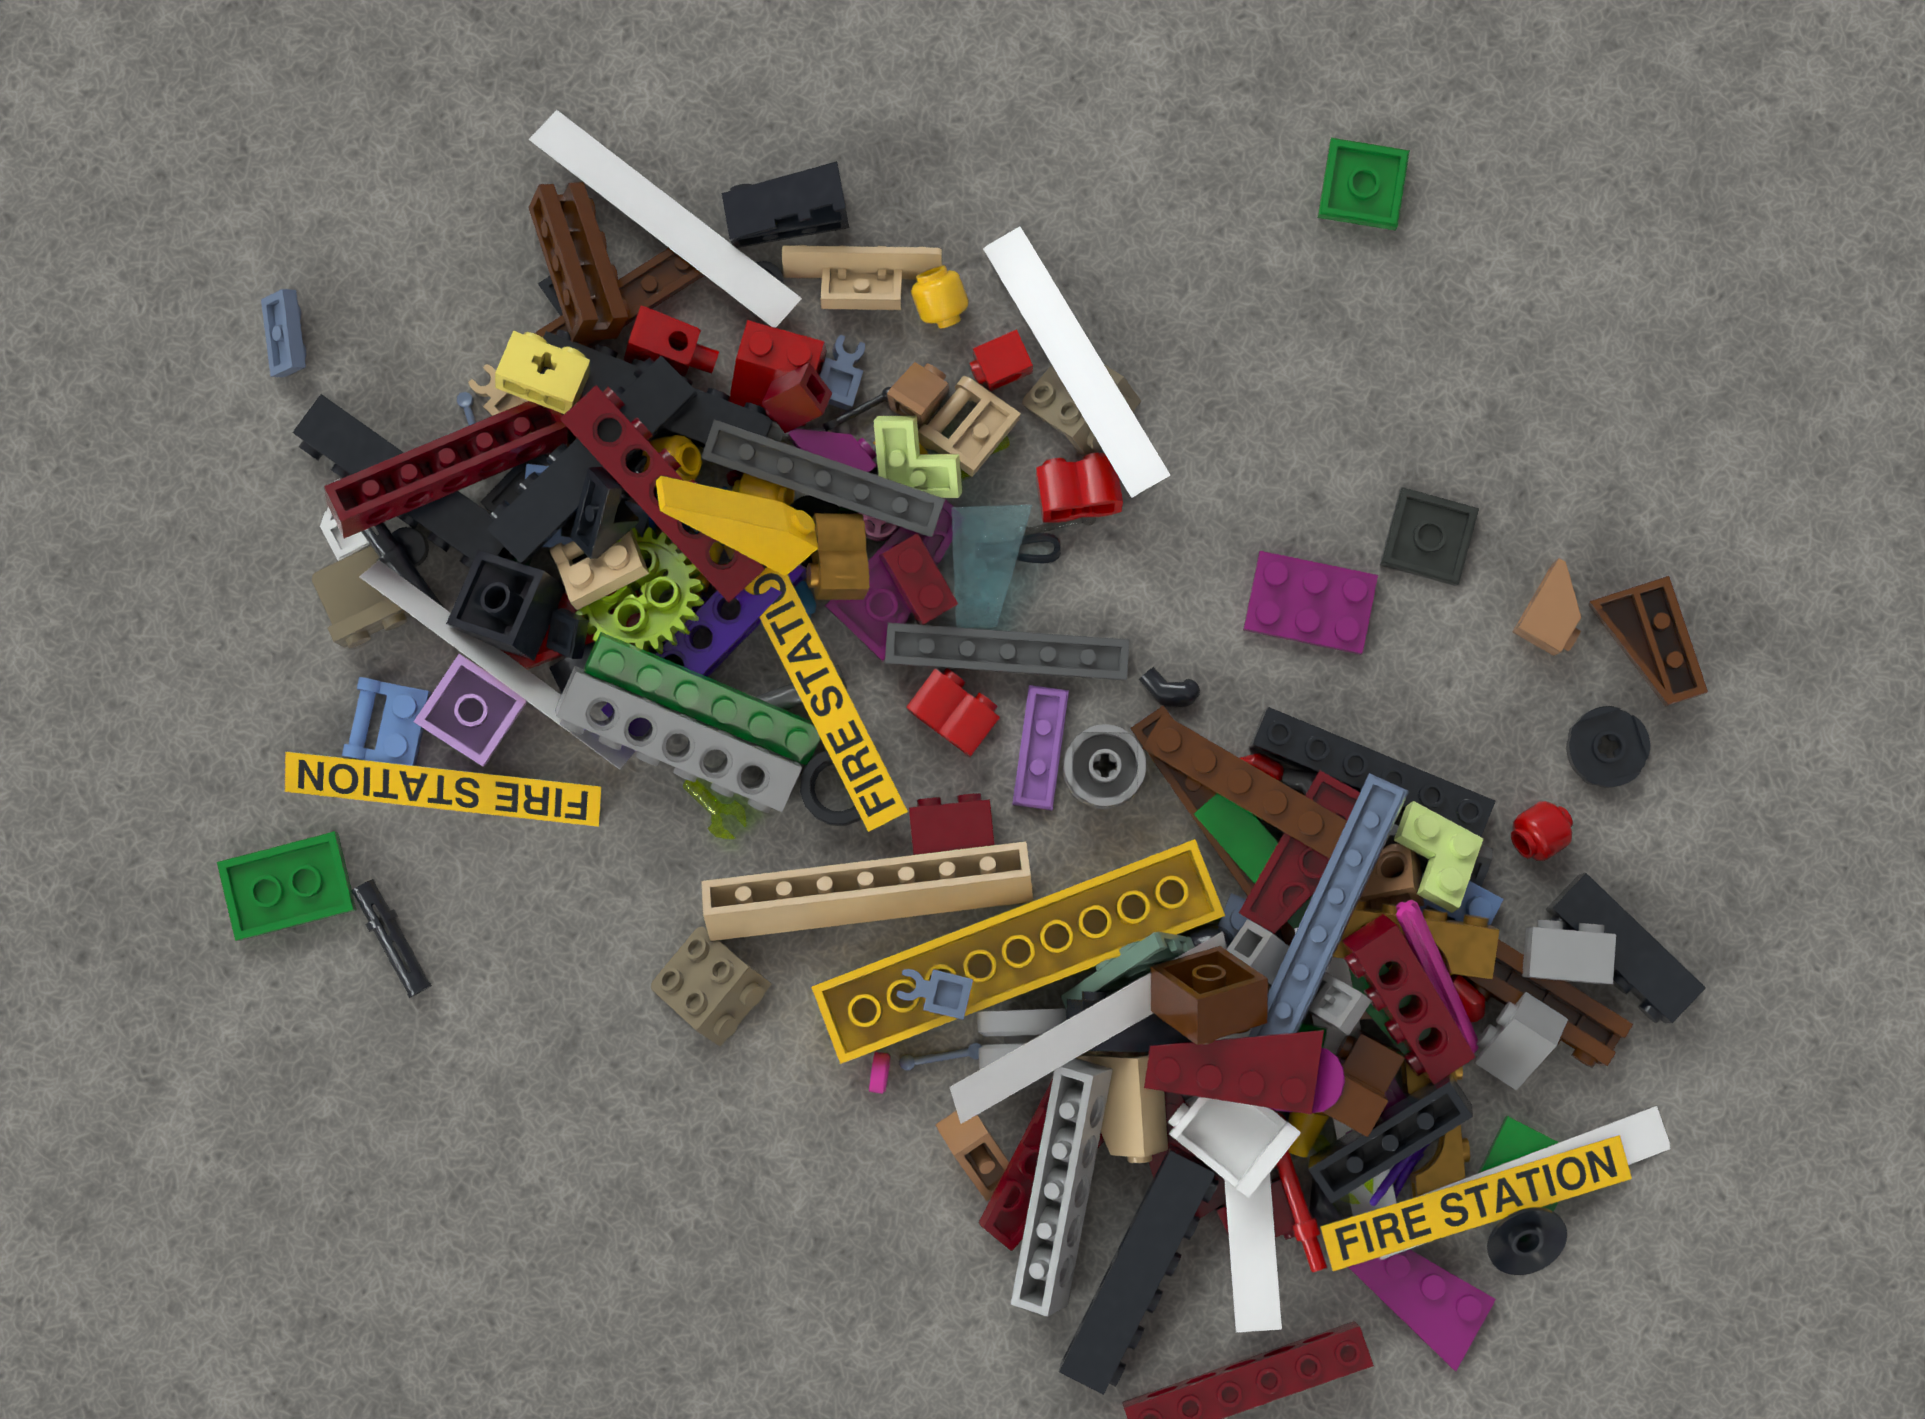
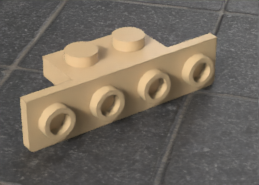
M783 246V278H822L821 309L901 310L902 279L917 280L916 276L920 273L942 266V250L940 248Z

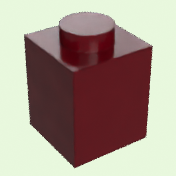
M807 363L772 381L762 404L769 418L777 422L784 433H787L823 415L832 392L812 365Z

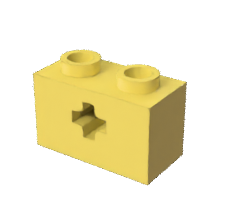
M513 331L495 372V388L565 414L580 399L590 375V359L585 358L583 353L574 348L563 347L561 349L547 344V341L537 334L531 332L521 334ZM544 367L550 368L547 369L544 374L538 373L541 372L544 369Z

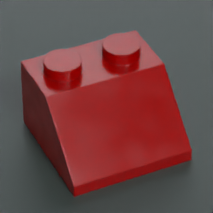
M747 320L736 356L729 402L742 407L745 406L746 402L765 408L762 401L772 381L807 363H810L819 375L827 353L825 341Z

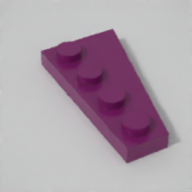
M946 499L933 537L918 533L936 566L940 563L965 519ZM899 527L868 560L869 590L864 600H829L825 604V607L882 662L885 659L887 623L905 624L911 613L879 557L883 552L917 534V532L903 527Z
M1410 1249L1382 1260L1378 1257L1348 1267L1455 1372L1496 1300Z

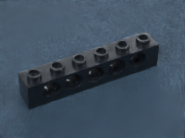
M1270 707L1264 710L1249 746L1254 751L1300 770L1318 773L1321 770L1358 792H1361L1370 773L1409 791L1400 811L1404 812L1406 806L1415 801L1480 837L1484 832L1496 802L1491 798Z

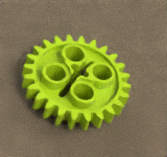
M634 527L632 530L643 559H652V564L647 569L649 574L618 589L610 596H604L575 613L589 620L587 633L589 635L594 634L593 640L595 642L600 632H603L647 652L649 647L653 646L659 654H662V642L668 640L672 645L677 646L678 643L674 634L680 631L683 634L689 635L690 631L684 623L686 620H699V617L692 611V606L704 605V601L695 593L705 589V585L701 580L694 579L701 572L673 542L671 543V539L664 532L657 538L653 529L648 527L644 536L641 537ZM664 571H668L667 576H663ZM641 588L643 594L637 598L635 591ZM674 589L673 597L668 602L659 603V597L664 591ZM611 609H615L614 614H610ZM641 613V618L636 625L626 627V621L632 614Z

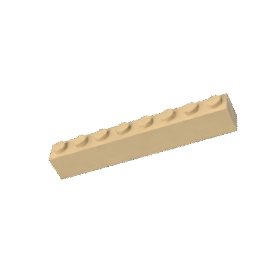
M1026 841L701 881L703 916L710 941L1033 902Z

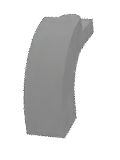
M1247 919L1227 948V951L1267 977L1268 986L1271 987L1289 946L1273 933ZM1326 972L1308 1013L1349 1036L1372 1000Z

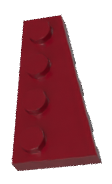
M1319 770L1305 797L1348 821L1360 792ZM1284 833L1240 909L1239 914L1275 934L1314 894L1330 859Z
M1324 1030L1221 1039L1206 1045H1196L1194 1042L1150 1046L1144 1088L1312 1115Z

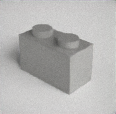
M1538 920V927H1528L1525 931L1522 977L1613 984L1616 934L1604 933V925L1579 923V931L1563 930V922Z
M1525 992L1516 1004L1509 1001L1496 1020L1498 1023L1496 1027L1489 1024L1483 1031L1477 1042V1045L1482 1049L1475 1064L1517 1090L1557 1046L1568 1019Z

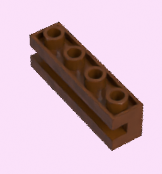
M584 182L568 183L564 194L557 195L554 184H539L528 208L571 341L583 342L617 339L625 322L628 321L629 306L626 299L621 296L617 284V270L610 263L606 251V237L604 232L599 230L595 218L596 209L593 199L588 197Z
M1499 939L1493 979L1462 975L1485 996L1486 1002H1488L1490 997H1493L1504 1005L1509 1001L1516 1004L1527 992L1566 1017L1568 1021L1557 1046L1562 1041L1575 1050L1571 1056L1590 1068H1593L1596 1063L1600 1066H1608L1616 1054L1614 1048L1620 1038H1625L1633 1026L1631 1022L1566 981L1522 977L1524 955Z

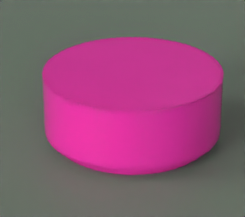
M874 1052L869 1092L880 1094L886 1092L891 1060L889 1053Z

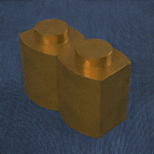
M815 513L813 521L815 523L818 549L811 554L813 563H808L807 565L808 587L814 588L816 600H864L869 590V566L863 514Z

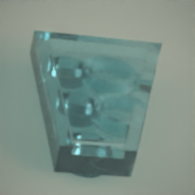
M1033 504L952 507L955 599L958 602V605H956V627L986 628L998 626Z

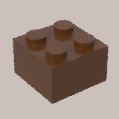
M1214 947L1151 966V1011L1196 1045L1211 1044L1216 1039L1235 1033H1245L1250 1028L1267 1023L1268 978L1223 947Z

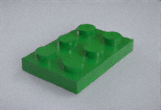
M334 831L217 862L235 941L257 937L357 910L351 892L352 888L338 832Z

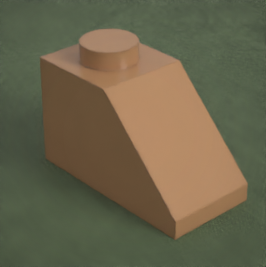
M914 362L888 391L887 396L890 410L900 416H917L918 428L923 424L927 425L949 392V383L944 381L946 375L931 364L926 363L922 367Z
M1558 558L1551 564L1512 631L1553 656L1559 654L1563 649L1569 651L1581 630L1575 628L1581 619V614L1565 561Z
M956 1110L935 1124L956 1160L987 1202L991 1199L1009 1164V1160L978 1114L960 1124Z

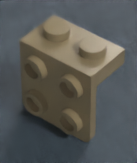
M1104 364L1134 413L1135 408L1141 403L1140 398L1124 376ZM1051 365L1025 395L1022 404L1029 412L1063 433L1083 457L1091 453H1098L1102 449L1053 365Z
M372 546L315 572L312 576L313 585L332 623L327 629L333 642L344 648L347 646L348 648H354L362 645L371 639L370 635L382 629H385V631L395 629L408 621L407 617L411 616L359 577L380 558Z
M698 927L651 983V989L697 1032L721 1047L726 1039L735 1033L738 1025L749 1011L762 1000L764 993L772 983L742 961L720 940L710 941L707 929Z

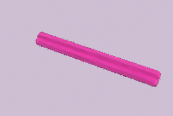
M1409 900L1406 903L1400 902L1396 906V917L1408 944L1471 1050L1475 1053L1478 1050V1038L1420 907L1414 900Z

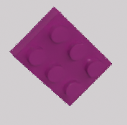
M1259 551L1243 630L1361 655L1364 649L1378 575Z

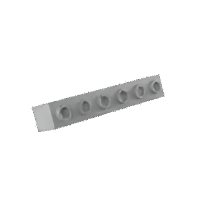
M574 666L555 709L556 717L562 719L560 725L570 731L583 734L586 729L600 735L598 741L616 750H621L622 745L637 751L636 757L648 764L658 766L660 761L675 767L673 770L674 774L692 782H695L697 777L712 782L710 787L712 790L730 798L733 797L734 793H738L749 798L748 805L765 813H770L771 808L780 812L783 811L802 769L797 761L585 673L583 669ZM601 701L608 702L613 706L612 715L603 721L596 720L590 715L592 706ZM636 718H646L651 722L650 730L643 736H633L628 732L629 724ZM673 734H683L688 738V744L680 752H671L666 748L668 738ZM721 750L725 753V760L719 767L709 768L704 765V757L709 751ZM755 765L762 769V775L757 782L748 784L741 781V773L746 767Z
M1075 1058L1054 1070L1011 1305L1047 1317L1068 1306L1112 1068Z

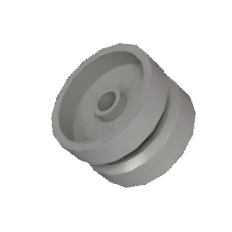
M1067 1008L977 1012L978 1033L983 1036H1004V1043L985 1044L978 1049L979 1070L1065 1022Z

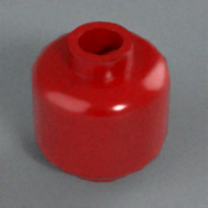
M1540 801L1514 819L1513 831L1511 832L1512 843L1516 850L1527 859L1532 858L1536 861L1548 860L1571 843L1573 834L1571 829L1573 826L1572 817L1562 806L1557 807L1551 802Z

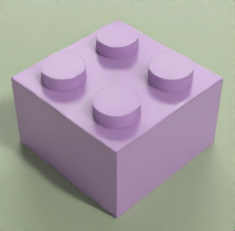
M458 654L414 720V723L482 767H485L528 701L493 675L461 654Z

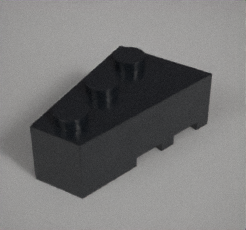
M837 161L753 185H735L730 188V191L721 193L729 239L736 248L849 228Z

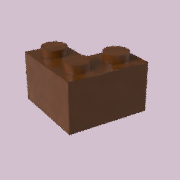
M1357 1028L1353 1036L1349 1034V1036L1346 1035L1336 1052V1056L1340 1057L1339 1061L1344 1068L1345 1084L1342 1095L1334 1106L1323 1113L1368 1137L1388 1103L1385 1092L1405 1057L1401 1051Z

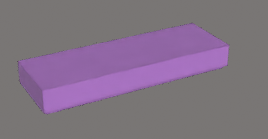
M1029 685L1012 804L1014 806L1053 810L1069 690Z

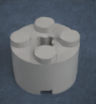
M1109 724L1089 727L1076 736L1067 749L1063 764L1064 779L1073 796L1083 804L1097 809L1115 808L1129 801L1140 788L1146 772L1145 754L1138 741L1123 728ZM1101 757H1107L1108 764L1115 765V770H1111L1108 777H1101L1100 771L1093 769V765L1099 764Z

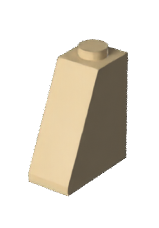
M1087 1051L1076 1058L1113 1069L1101 1128V1134L1110 1155L1127 1156L1129 1163H1145L1152 1161V1155L1168 1150L1164 1091L1144 1088L1149 1052Z

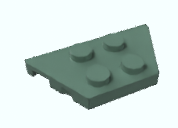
M1154 932L1142 941H1136L1122 947L1119 950L1120 956L1097 964L1094 974L1061 995L1065 1008H1067V999H1082V991L1107 992V997L1149 974L1151 966L1171 961L1193 949L1192 939L1169 933Z

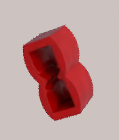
M1091 453L1077 462H1067L1064 458H1052L1046 460L1043 465L1036 467V483L1043 522H1064L1081 517H1102L1122 512L1123 498L1119 476L1106 454Z
M948 668L943 673L934 669L907 705L906 710L971 758L1000 719L994 713L998 706L980 692L975 698L962 689L966 682Z

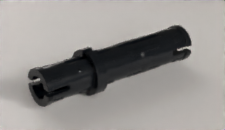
M384 522L374 526L379 535H376L372 528L361 531L380 557L377 561L383 562L443 607L404 552L407 549L404 543L399 544Z
M369 880L354 888L351 892L368 920L366 927L369 932L374 931L390 964L406 989L408 997L411 998L431 987V983L426 978L412 948L409 946L395 920L398 917L395 909H389L376 886L375 880ZM374 904L377 907L387 928L389 929L390 935H387L382 923L380 922L377 914L375 913L373 909ZM393 942H396L400 952L402 953L406 963L408 964L411 970L410 973H408L407 969L405 968L401 958L399 957L395 947L393 946Z

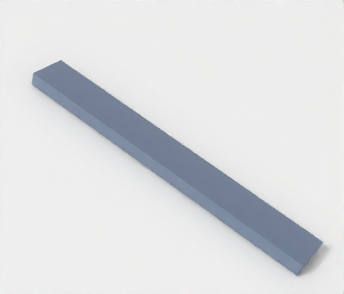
M1369 773L1268 992L1267 1023L1252 1028L1248 1037L1299 1032L1409 793L1408 790Z

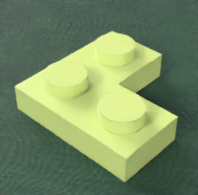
M877 416L873 422L878 476L941 498L960 497L962 494L959 454H920L917 416Z
M1413 801L1404 810L1394 841L1429 859L1417 895L1453 913L1461 906L1483 838Z

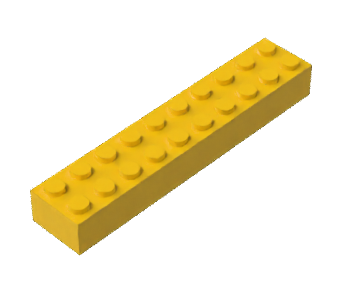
M1194 839L819 983L811 988L839 1062L842 1064L958 1019L923 1010L926 999L924 997H918L911 1001L900 999L897 996V991L910 993L916 988V982L912 977L902 975L904 969H913L919 972L924 980L928 981L931 979L933 969L973 979L965 1016L1094 967L1107 959L1117 958L1121 955L1119 950L1122 947L1136 941H1142L1154 932L1177 935L1221 918L1225 914L1197 842Z

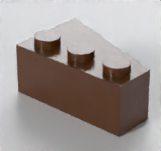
M1669 576L1589 602V607L1665 707L1708 693Z

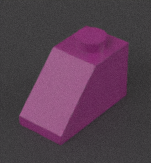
M793 429L788 433V438L796 448L869 473L876 469L877 465L873 459L877 454L863 437L856 441L851 434Z

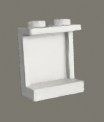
M1197 1097L1190 1108L1182 1103L1168 1121L1174 1127L1169 1135L1222 1176L1248 1199L1301 1134L1299 1130L1270 1108Z

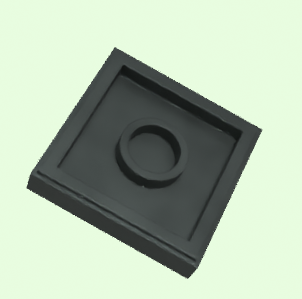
M1401 487L1380 565L1458 586L1479 508Z

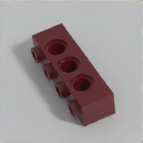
M1382 914L1342 940L1349 952V955L1344 957L1347 965L1357 978L1363 976L1369 985V988L1364 990L1366 996L1372 1000L1371 1004L1377 1011L1383 1009L1389 1020L1384 1025L1397 1044L1403 1041L1409 1053L1404 1055L1405 1060L1417 1077L1424 1074L1435 1085L1476 1057L1400 929L1385 914ZM1392 961L1391 969L1386 974L1379 976L1380 968L1385 963ZM1412 994L1410 1003L1403 1008H1399L1400 1001L1405 996ZM1431 1027L1429 1036L1419 1041L1422 1031Z

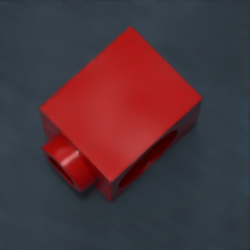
M1017 329L973 348L974 361L969 363L970 369L978 384L985 382L990 392L1033 373V364Z

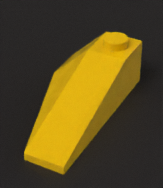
M660 476L656 480L660 511L784 576H787L818 549L813 518L802 510H796L783 502L664 476Z

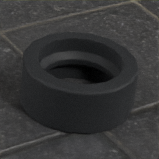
M826 750L818 753L807 763L801 775L800 794L805 807L816 819L832 826H847L862 819L855 805L844 811H832L819 802L815 793V782L819 773L827 766L834 764Z

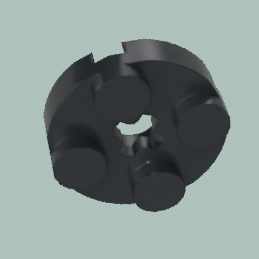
M1602 706L1583 714L1569 729L1566 743L1567 757L1572 769L1584 782L1603 788H1613L1631 782L1640 774L1645 766L1646 759L1649 757L1651 745L1647 729L1636 716L1630 715L1627 711L1620 710L1621 708ZM1607 736L1609 741H1617L1619 748L1613 751L1614 758H1607L1605 753L1600 754L1598 746L1602 744L1601 737Z

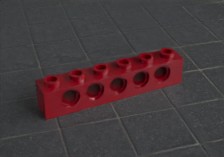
M596 385L570 408L560 420L718 592L730 602L765 570L759 562L734 550L733 557L728 563H715L710 557V548L717 540L702 532L697 534L686 532L682 527L681 521L660 511L659 501L654 496L656 480L660 476L684 481L676 473L681 465L666 448L659 453L648 442L653 434L637 417L630 422L622 414L620 409L625 404L609 386L602 392ZM607 418L617 420L622 427L620 438L610 443L603 441L598 435L599 424ZM634 449H642L650 457V465L642 473L631 472L626 465V457ZM693 478L689 481L698 484Z
M527 401L325 485L324 491L327 505L345 539L551 452L562 443L567 445L568 427L560 420L562 417L560 412Z
M1353 1321L1123 1401L1122 1404L1127 1419H1224L1373 1367L1374 1365L1362 1330Z

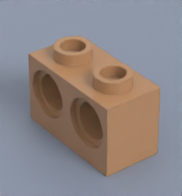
M1401 844L1387 845L1382 849L1359 899L1366 901L1365 908L1381 910L1382 903L1398 905L1400 902L1406 903L1409 900L1417 902L1419 907L1424 906V898L1417 895L1422 880L1421 862L1416 853ZM1403 871L1398 877L1391 878L1394 874Z

